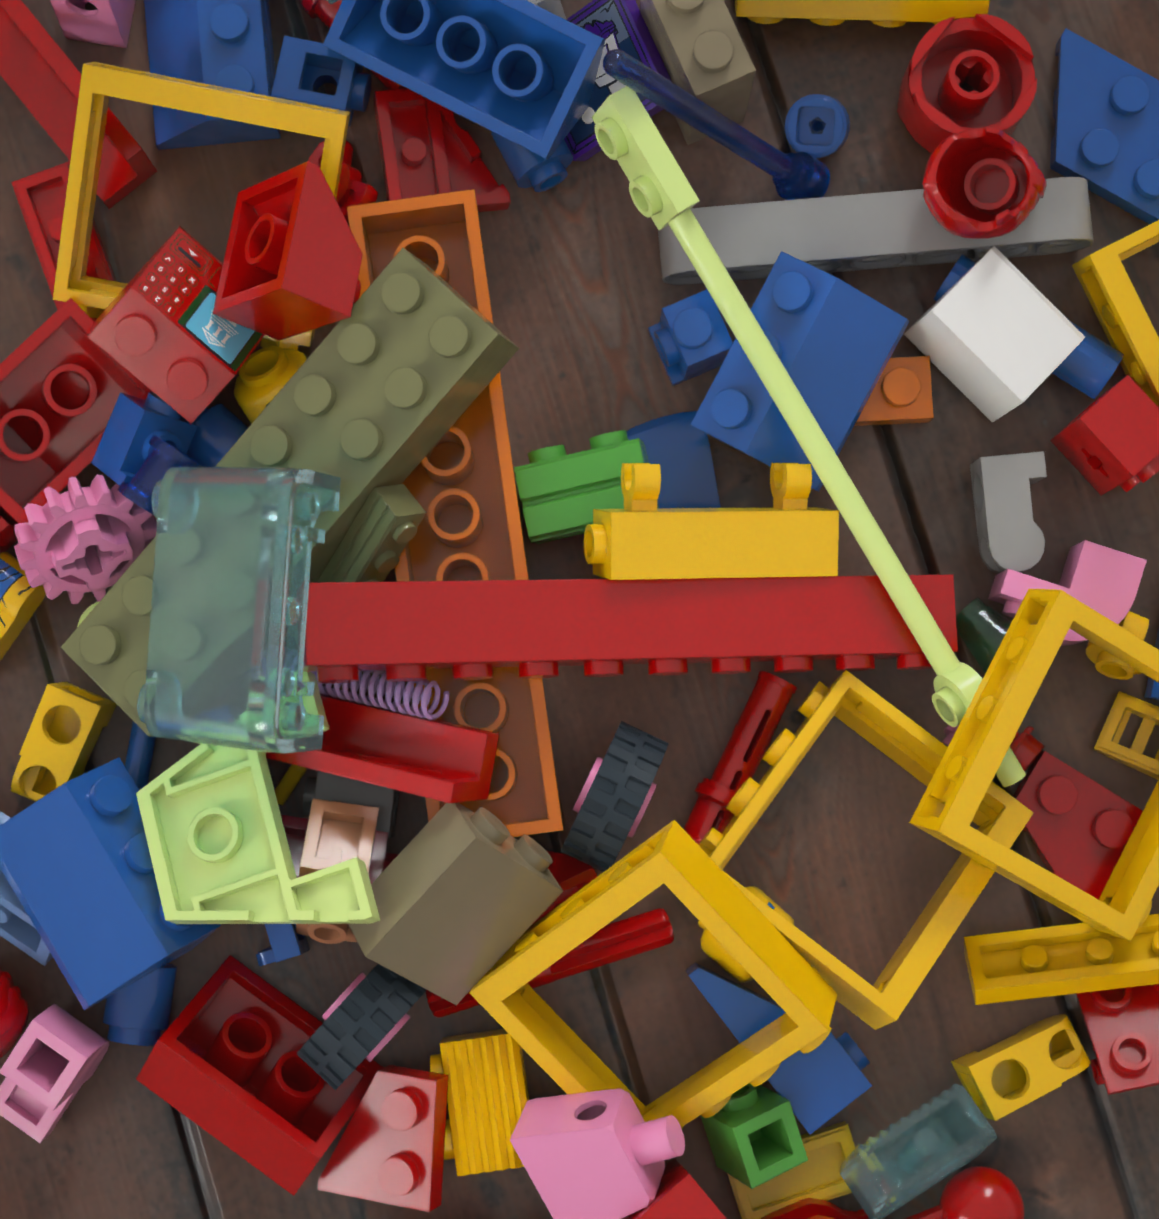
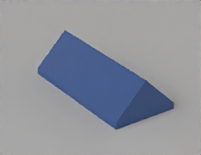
M342 0L323 46L549 159L589 107L605 40L527 0Z

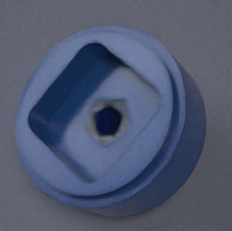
M812 94L802 97L792 105L785 120V134L789 144L796 152L809 158H822L836 153L845 144L850 131V119L845 107L834 97L824 94Z

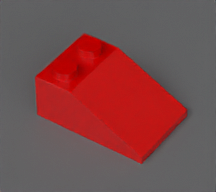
M72 298L63 304L0 363V509L16 524L29 522L24 510L27 503L44 506L47 503L44 494L45 488L51 487L59 493L68 485L69 478L77 476L92 462L120 392L146 400L149 391H151L88 337L94 321Z

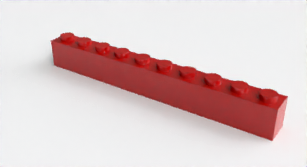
M953 574L908 575L953 652H958ZM877 575L636 580L556 579L304 583L299 590L301 672L317 671L318 683L359 681V670H385L386 681L407 682L426 680V669L452 668L454 680L493 678V667H519V678L524 679L558 677L559 666L584 665L585 677L624 675V665L648 664V675L653 676L687 674L688 663H711L712 674L751 672V662L774 661V672L777 673L813 671V660H835L836 671L875 669V659H896L898 670L932 668Z

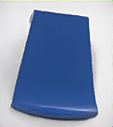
M697 411L667 415L627 430L628 440L640 438L644 442L649 463L660 464L661 487L657 499L659 508H721L708 434L691 425Z

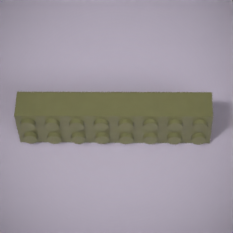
M402 248L353 305L351 317L338 322L61 648L149 737H182L201 715L200 712L210 705L299 602V590L303 584L317 582L372 489L402 484L519 348L427 264L405 248Z

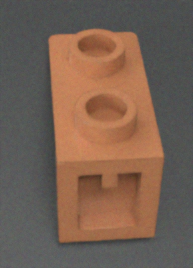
M313 798L300 862L299 877L355 857L365 862L369 875L379 808ZM296 924L295 931L297 934L310 936L321 943L357 942L348 924Z

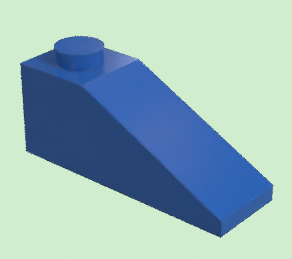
M694 963L685 970L689 978L739 1043L786 1013L776 1002L697 963ZM830 1032L823 1043L809 1053L803 1054L800 1050L782 1061L776 1072L768 1079L777 1093L790 1101L794 1115L810 1135L872 1087L871 1083L861 1072L870 1062L847 1032H844L837 1039Z

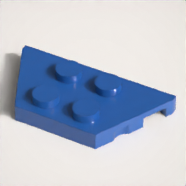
M1065 28L1056 43L1055 56H1058L1057 88L1053 92L1052 116L1055 119V135L1051 139L1050 169L1064 177H1081L1086 179L1089 191L1150 225L1159 220V80Z

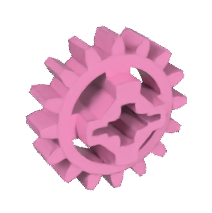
M96 475L90 487H81L80 482L75 476L69 478L68 491L59 494L51 487L45 488L44 494L47 503L44 506L27 503L24 510L29 523L15 524L14 531L19 544L15 545L14 549L20 568L25 571L29 585L32 588L43 585L47 598L53 600L63 591H67L71 604H78L83 598L84 593L93 592L94 597L99 602L106 595L105 588L113 586L159 533V529L142 493L132 495L130 489L123 488L118 484H115L110 490L103 475Z

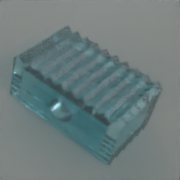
M954 1083L947 1091L943 1090L938 1097H932L927 1104L922 1103L917 1110H912L906 1117L902 1116L896 1124L891 1123L885 1131L880 1130L875 1137H869L864 1144L859 1143L841 1164L840 1175L869 1219H883L977 1158L978 1155L986 1150L985 1148L997 1139L996 1133L964 1086Z

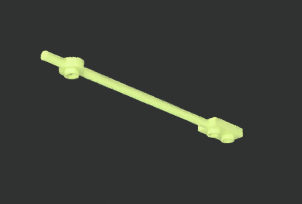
M629 84L609 95L591 117L596 124L595 135L601 149L610 159L618 161L630 181L629 192L641 214L648 218L651 217L659 231L668 225L672 229L937 676L933 682L935 693L932 695V702L937 713L949 726H959L982 681V677L969 665L959 662L691 211V208L700 200L633 87ZM1010 747L996 772V776L1003 787L1011 786L1026 776L1025 771Z

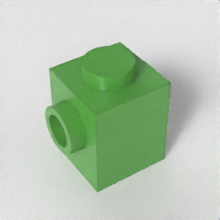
M750 1083L732 1094L727 1104L718 1113L710 1118H703L701 1116L717 1167L751 1189L808 1161L790 1101L762 1085L755 1087Z

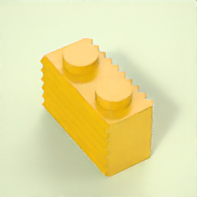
M505 1029L443 1037L439 1043L441 1053L430 1055V1071L448 1075L447 1104L449 1119H446L444 1160L455 1159L457 1176L524 1167L510 1142L511 1135L526 1102L529 1100L522 1047Z

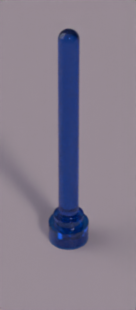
M620 49L611 50L604 56L603 68L609 76L771 175L776 191L783 199L819 198L825 195L830 183V172L824 163L806 152L784 154Z

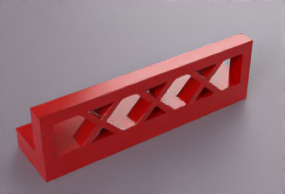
M0 0V76L70 161L81 73L22 0ZM108 107L97 195L110 209L154 175L157 170L141 146Z
M261 682L258 702L263 704L285 686L274 684L273 682ZM320 694L329 730L266 752V758L446 803H459L488 799L499 733L438 719L429 721L427 718L410 716L409 714L384 710L383 708H376ZM224 727V733L231 727Z

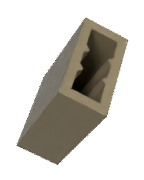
M640 0V12L680 97L670 104V107L687 145L743 122L756 69L724 0Z
M446 803L371 884L380 921L371 924L348 925L365 957L457 1005L554 902L563 890L548 869L553 863L551 856L534 839L524 834L517 840L510 835L506 826L494 814L483 807H480L474 813L460 803Z

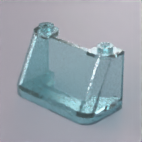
M172 467L165 473L163 479L156 482L152 493V510L157 518L146 683L142 686L137 701L139 719L141 722L146 723V728L151 736L281 754L322 749L324 715L308 713L302 696H314L315 682L302 681L312 543L324 544L325 530L314 528L321 512H339L340 477L302 468Z

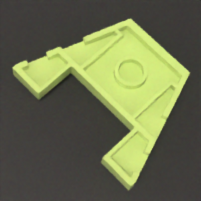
M296 671L285 680L287 686L263 704L258 701L238 715L239 722L210 744L205 741L136 792L166 921L174 924H371L380 921L368 871L363 860L355 857L310 874L296 877L266 759V752L329 730L316 676L311 671Z

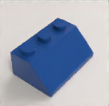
M144 0L150 73L271 96L275 79V63L269 0ZM153 105L155 141L158 150L281 138L280 129Z
M781 251L751 308V312L838 456L910 321L841 279ZM735 339L691 425L771 467V463L811 464L738 340ZM811 465V488L819 492L823 483Z
M120 757L65 782L0 825V869L84 1010L191 951L221 926V924H174L165 920L136 792L139 789Z

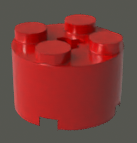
M976 14L975 17L954 19V16L934 25L918 43L901 81L897 112L910 135L924 149L932 153L947 137L977 128H997L1011 136L1034 100L1037 88V78H1035V69L1032 61L1034 55L1026 38L1007 21L988 14ZM967 83L975 90L966 92L962 87Z

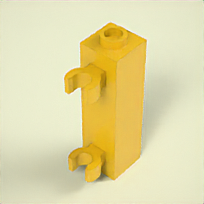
M622 463L621 488L624 497V509H593V524H588L584 532V554L587 563L593 564V575L609 580L838 576L839 510L807 507L812 486L811 464L771 463L770 488L773 496V507L657 508V499L661 487L660 464Z

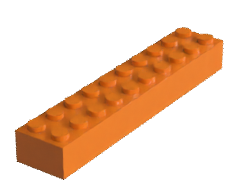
M474 189L347 207L349 227L363 254L358 276L361 284L359 298L398 252L405 248L427 264L494 325ZM499 371L402 483L426 511V515L417 527L416 535L407 543L399 556V562L395 566L397 582L529 580L501 372ZM493 667V678L482 680H454L452 668L426 669V679L429 683L436 681L440 688V700L432 714L438 712L443 702L444 692L449 691L448 705L443 714L437 718L438 720L499 733L488 799L459 803L474 813L480 807L487 809L506 826L513 837L564 830L543 678H519V667ZM431 687V698L427 706V711L431 707L434 700V687ZM421 700L418 704V708L421 707ZM425 797L428 822L446 802Z

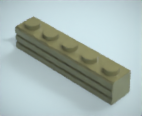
M404 484L375 487L372 489L317 583L384 582L389 572L398 564L399 556L407 543L416 535L417 527L426 515V511ZM298 613L288 631L296 638L300 646Z

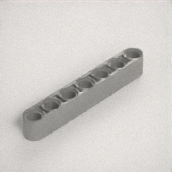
M1081 177L1046 179L1047 187L1044 196L1039 199L1037 205L1029 213L1025 221L1014 231L990 239L963 238L946 231L936 221L923 198L924 189L691 208L733 281L767 278L781 251L822 271L833 273L957 262L962 254L973 261H977L993 246L1006 258L1068 253L1082 250L1094 243L1087 180ZM668 225L660 231L658 230L663 282L673 285L702 284L703 281L670 226Z

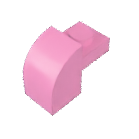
M1084 540L1070 547L1059 585L1007 569L995 575L988 599L1004 604L1002 613L1014 618L1029 588L1063 590L1114 623L1119 624L1133 605L1147 560ZM1069 629L1061 646L1073 645L1087 641V639Z
M53 1004L31 1021L0 1069V1073L6 1077L0 1085V1115L41 1143L51 1134L83 1083L94 1074L107 1052L110 1044L109 1041L58 1005Z

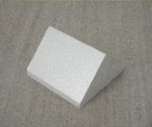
M995 246L904 333L925 356H930V361L991 422L996 421L1022 404L1085 338Z

